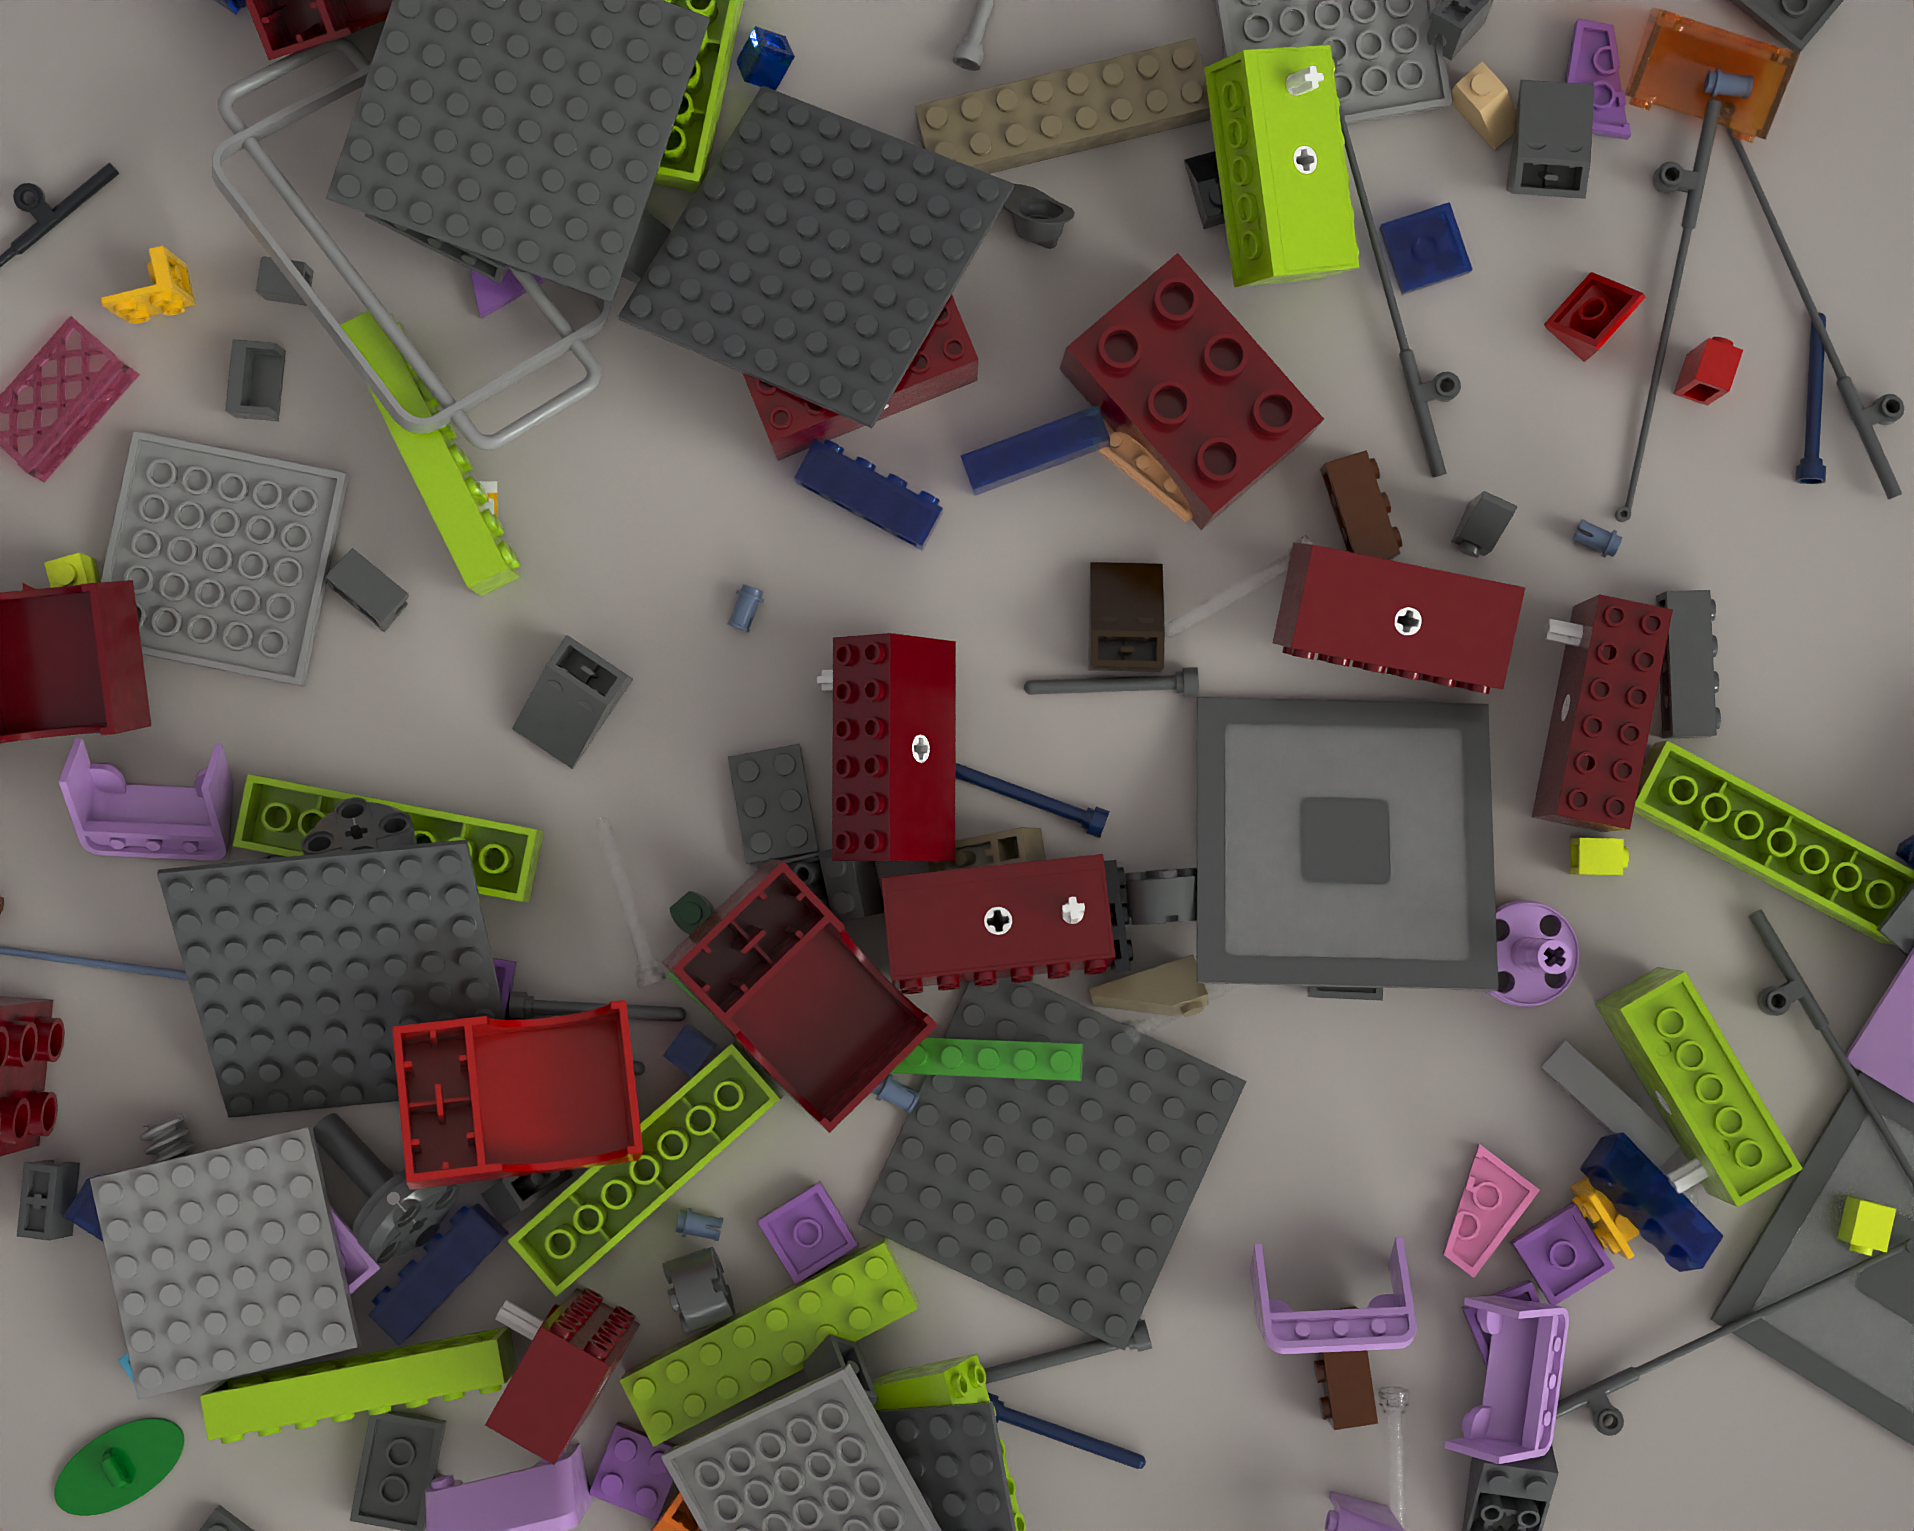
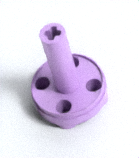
M1517 900L1497 906L1496 920L1500 921L1503 926V934L1497 939L1498 972L1503 971L1507 975L1508 985L1500 992L1484 991L1501 1002L1521 1007L1538 1006L1555 999L1570 985L1579 964V945L1571 925L1558 911L1540 902ZM1546 915L1550 916L1554 921V929L1547 936L1541 932L1539 926L1541 919ZM1545 973L1559 974L1558 983L1553 987H1549L1545 982Z

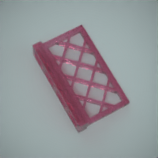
M70 316L0 395V414H9V430L0 431V447L18 462L17 465L26 473L45 483L140 374L121 360L75 318ZM74 330H77L81 334V349L66 351V339ZM104 354L109 359L99 371L90 372V356ZM81 357V373L66 375V358ZM48 360H57V376L42 378V366ZM81 381V392L75 399H66V383ZM57 384V401L42 402V385ZM24 387H33V403L18 405L19 392ZM57 408V419L51 426L42 427V410ZM33 411V428L18 429V412ZM33 435V446L23 456L18 452V437Z

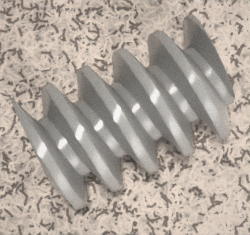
M178 1114L143 1126L148 1127V1130L140 1136V1140L153 1141V1144L144 1150L145 1155L158 1156L150 1164L186 1156L185 1153L194 1146L193 1142H181L180 1140L189 1133L188 1128L176 1127L185 1118L184 1114Z

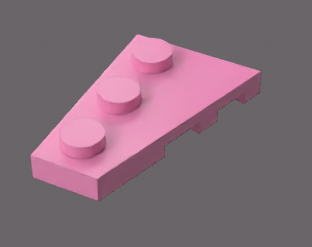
M1478 1144L1443 1255L1474 1278L1540 1189L1482 1145Z

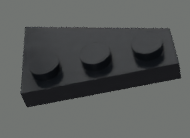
M1116 860L1104 861L1115 949V959L1111 970L1114 972L1131 971L1129 961H1133L1131 939H1126L1125 925H1129L1127 903H1122L1120 889L1125 888L1124 868L1117 867Z

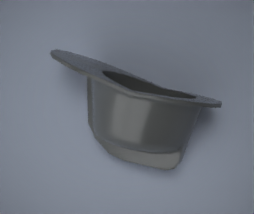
M1014 184V189L1003 208L1014 215L1015 227L1019 237L1048 249L1056 247L1058 238L1062 234L1064 223L1073 219L1075 214L1069 206L1059 203L1034 187L1022 184Z

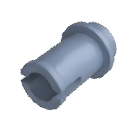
M1716 68L1715 71L1709 70L1705 77L1703 91L1710 93V97L1713 98L1719 94L1748 99L1753 87V75L1722 72L1721 68Z
M1582 519L1577 528L1589 533L1591 536L1575 532L1572 541L1602 552L1601 556L1604 558L1606 555L1614 557L1622 541V537L1617 535V531L1609 532Z
M743 584L741 591L737 590L736 592L739 594V597L727 625L749 633L759 602L763 603L764 599L761 598L763 591Z
M889 1074L871 1093L877 1095L876 1100L880 1101L882 1098L910 1114L919 1099L920 1092L914 1091L893 1080V1075Z
M688 1208V1211L680 1210L675 1232L683 1233L682 1237H686V1234L719 1241L721 1231L709 1229L706 1226L722 1228L724 1218L691 1212L692 1208Z

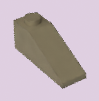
M1020 827L956 840L955 862H928L929 872L1046 860L1041 828Z
M1193 954L1089 989L1092 1004L1097 1007L1168 1016L1182 1014L1184 1017L1200 1013L1204 1009L1203 1006L1208 1005V993L1204 983H1197V963Z

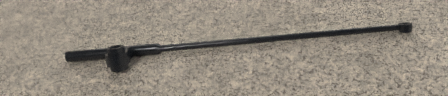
M109 162L53 209L45 201V193L38 185L32 183L19 185L14 190V202L22 211L30 212L37 222L11 242V247L0 255V267L16 254L25 252L120 174L118 170ZM28 191L32 192L35 196V201L31 204L24 200V194Z

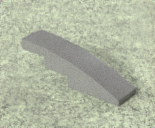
M1566 1040L1541 1066V1070L1566 1090L1573 1100L1598 1121V1124L1653 1172L1657 1173L1681 1147L1654 1119Z

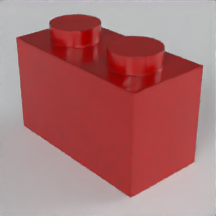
M1712 337V339H1706L1687 353L1673 394L1708 406L1730 391L1743 349L1734 347V343L1726 338Z

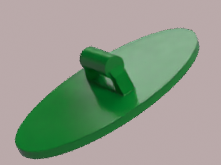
M145 1418L122 1424L95 1438L78 1451L60 1473L54 1490L57 1505L69 1514L90 1516L113 1511L137 1500L159 1484L178 1462L185 1441L182 1429L175 1422L168 1419Z

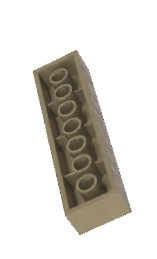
M1196 38L915 106V119L924 149L988 174L1209 121L1211 117L1205 71Z

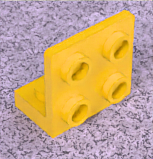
M163 245L149 249L151 261L147 262L149 276L155 285L101 297L103 307L130 324H139L149 321L152 315L160 313L168 316L177 315L185 312L186 307L196 305L186 263Z
M1604 1164L1570 1186V1189L1576 1196L1571 1201L1577 1206L1584 1218L1588 1217L1595 1228L1592 1232L1603 1249L1608 1248L1613 1255L1617 1253L1626 1259H1630L1634 1256V1253L1627 1242L1650 1227L1611 1166Z

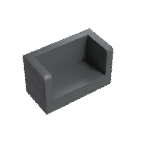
M232 340L226 412L235 418L279 422L286 351L281 346L272 342Z

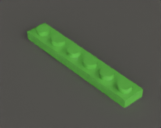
M925 1038L891 1073L1082 1081L1083 1044Z

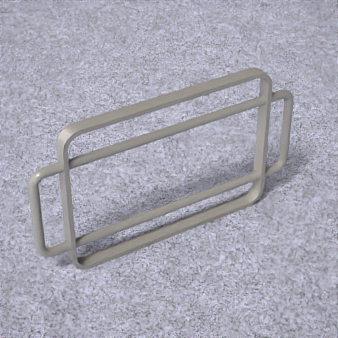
M342 37L294 52L229 85L222 91L218 99V111L234 135L221 142L212 155V178L217 188L394 421L403 429L413 433H429L453 421L466 440L473 446L482 450H495L585 397L598 386L601 379V367L597 359L584 344V341L593 337L604 328L611 310V302L593 296L600 308V316L575 331L531 273L520 272L509 267L510 271L562 339L456 402L260 145L259 140L364 86L371 64L351 40ZM330 51L343 52L358 70L248 128L233 108L234 101ZM244 148L444 410L428 418H418L410 415L402 408L224 174L221 164L225 159ZM569 350H572L587 371L584 380L495 434L484 435L480 433L465 414L467 411Z

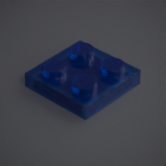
M1450 202L1383 223L1379 227L1402 295L1469 274L1473 270Z

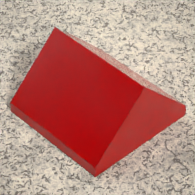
M1590 272L1544 325L1548 331L1585 362L1605 344L1646 297L1644 293Z

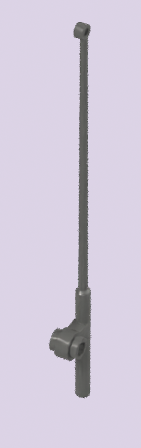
M1332 56V58H1333V60H1334V63H1335V69H1336V67H1337V60H1336L1335 57ZM1340 103L1339 114L1341 129L1345 139L1344 145L1399 343L1401 365L1432 477H1438L1447 474L1427 402L1436 399L1442 402L1453 400L1460 392L1461 382L1458 376L1452 372H1441L1432 381L1421 382L1413 350L1409 348ZM1441 382H1449L1451 384V391L1443 392L1440 388Z
M1718 100L1707 101L1693 171L1683 169L1678 163L1666 162L1655 171L1653 176V184L1659 192L1670 194L1675 191L1688 193L1681 223L1683 231L1626 504L1625 507L1619 508L1615 513V518L1619 522H1625L1631 517V509L1692 230L1696 227L1722 102ZM1665 174L1671 176L1673 181H1669ZM1621 512H1625V518L1621 516Z
M1725 103L1721 106L1719 116L1726 125L1809 316L1822 341L1825 352L1838 379L1836 384L1888 500L1902 494V491L1873 429V425H1890L1900 419L1904 414L1903 401L1894 394H1886L1875 400L1870 407L1864 409L1851 377L1846 375L1730 119L1735 113V106L1732 103Z
M1760 909L1750 914V920L1787 982L1778 987H1767L1760 991L1757 997L1759 1009L1767 1015L1779 1016L1788 1011L1791 1003L1799 1000L1815 1029L1820 1030L1914 1187L1913 1169L1828 1027L1829 1022L1764 912ZM1773 996H1775L1777 1000L1775 1006H1773L1771 1003V999Z
M1908 1239L1888 1249L1887 1252L1877 1254L1636 1368L1631 1366L1559 1400L1556 1419L1589 1404L1593 1411V1426L1597 1431L1607 1436L1618 1434L1624 1426V1418L1622 1413L1611 1405L1607 1397L1608 1394L1638 1381L1639 1377L1903 1250L1914 1254V1249L1912 1250L1910 1247L1911 1243H1914V1239ZM1607 1414L1613 1416V1422L1609 1426L1603 1424V1418Z

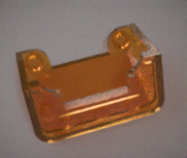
M1652 7L1625 95L1631 97L1629 104L1646 110H1650L1652 104L1701 119H1704L1707 101L1718 100L1722 102L1718 124L1734 129L1732 137L1753 143L1755 136L1766 140L1800 53ZM1721 68L1722 72L1753 75V87L1750 97L1743 99L1741 97L1719 94L1715 98L1710 97V93L1703 91L1707 72Z

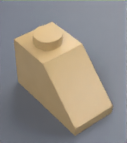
M1482 61L1455 84L1451 91L1452 105L1495 151L1514 134L1516 109L1506 86Z

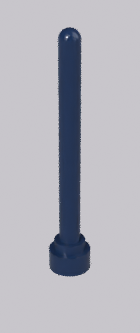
M1818 312L1826 329V316ZM1812 320L1804 458L1800 459V465L1796 466L1795 482L1800 484H1822L1826 482V466L1823 465V459L1819 458L1825 349Z
M956 763L955 778L1082 824L1081 828L1087 830L1086 834L1097 838L1101 837L1110 811L1097 806L1095 809L1088 807L1087 810Z
M988 1392L989 1399L993 1402L996 1410L997 1423L1000 1420L1135 1469H1142L1146 1464L1145 1457L1141 1454L1005 1407L1004 1402L998 1400L999 1396Z

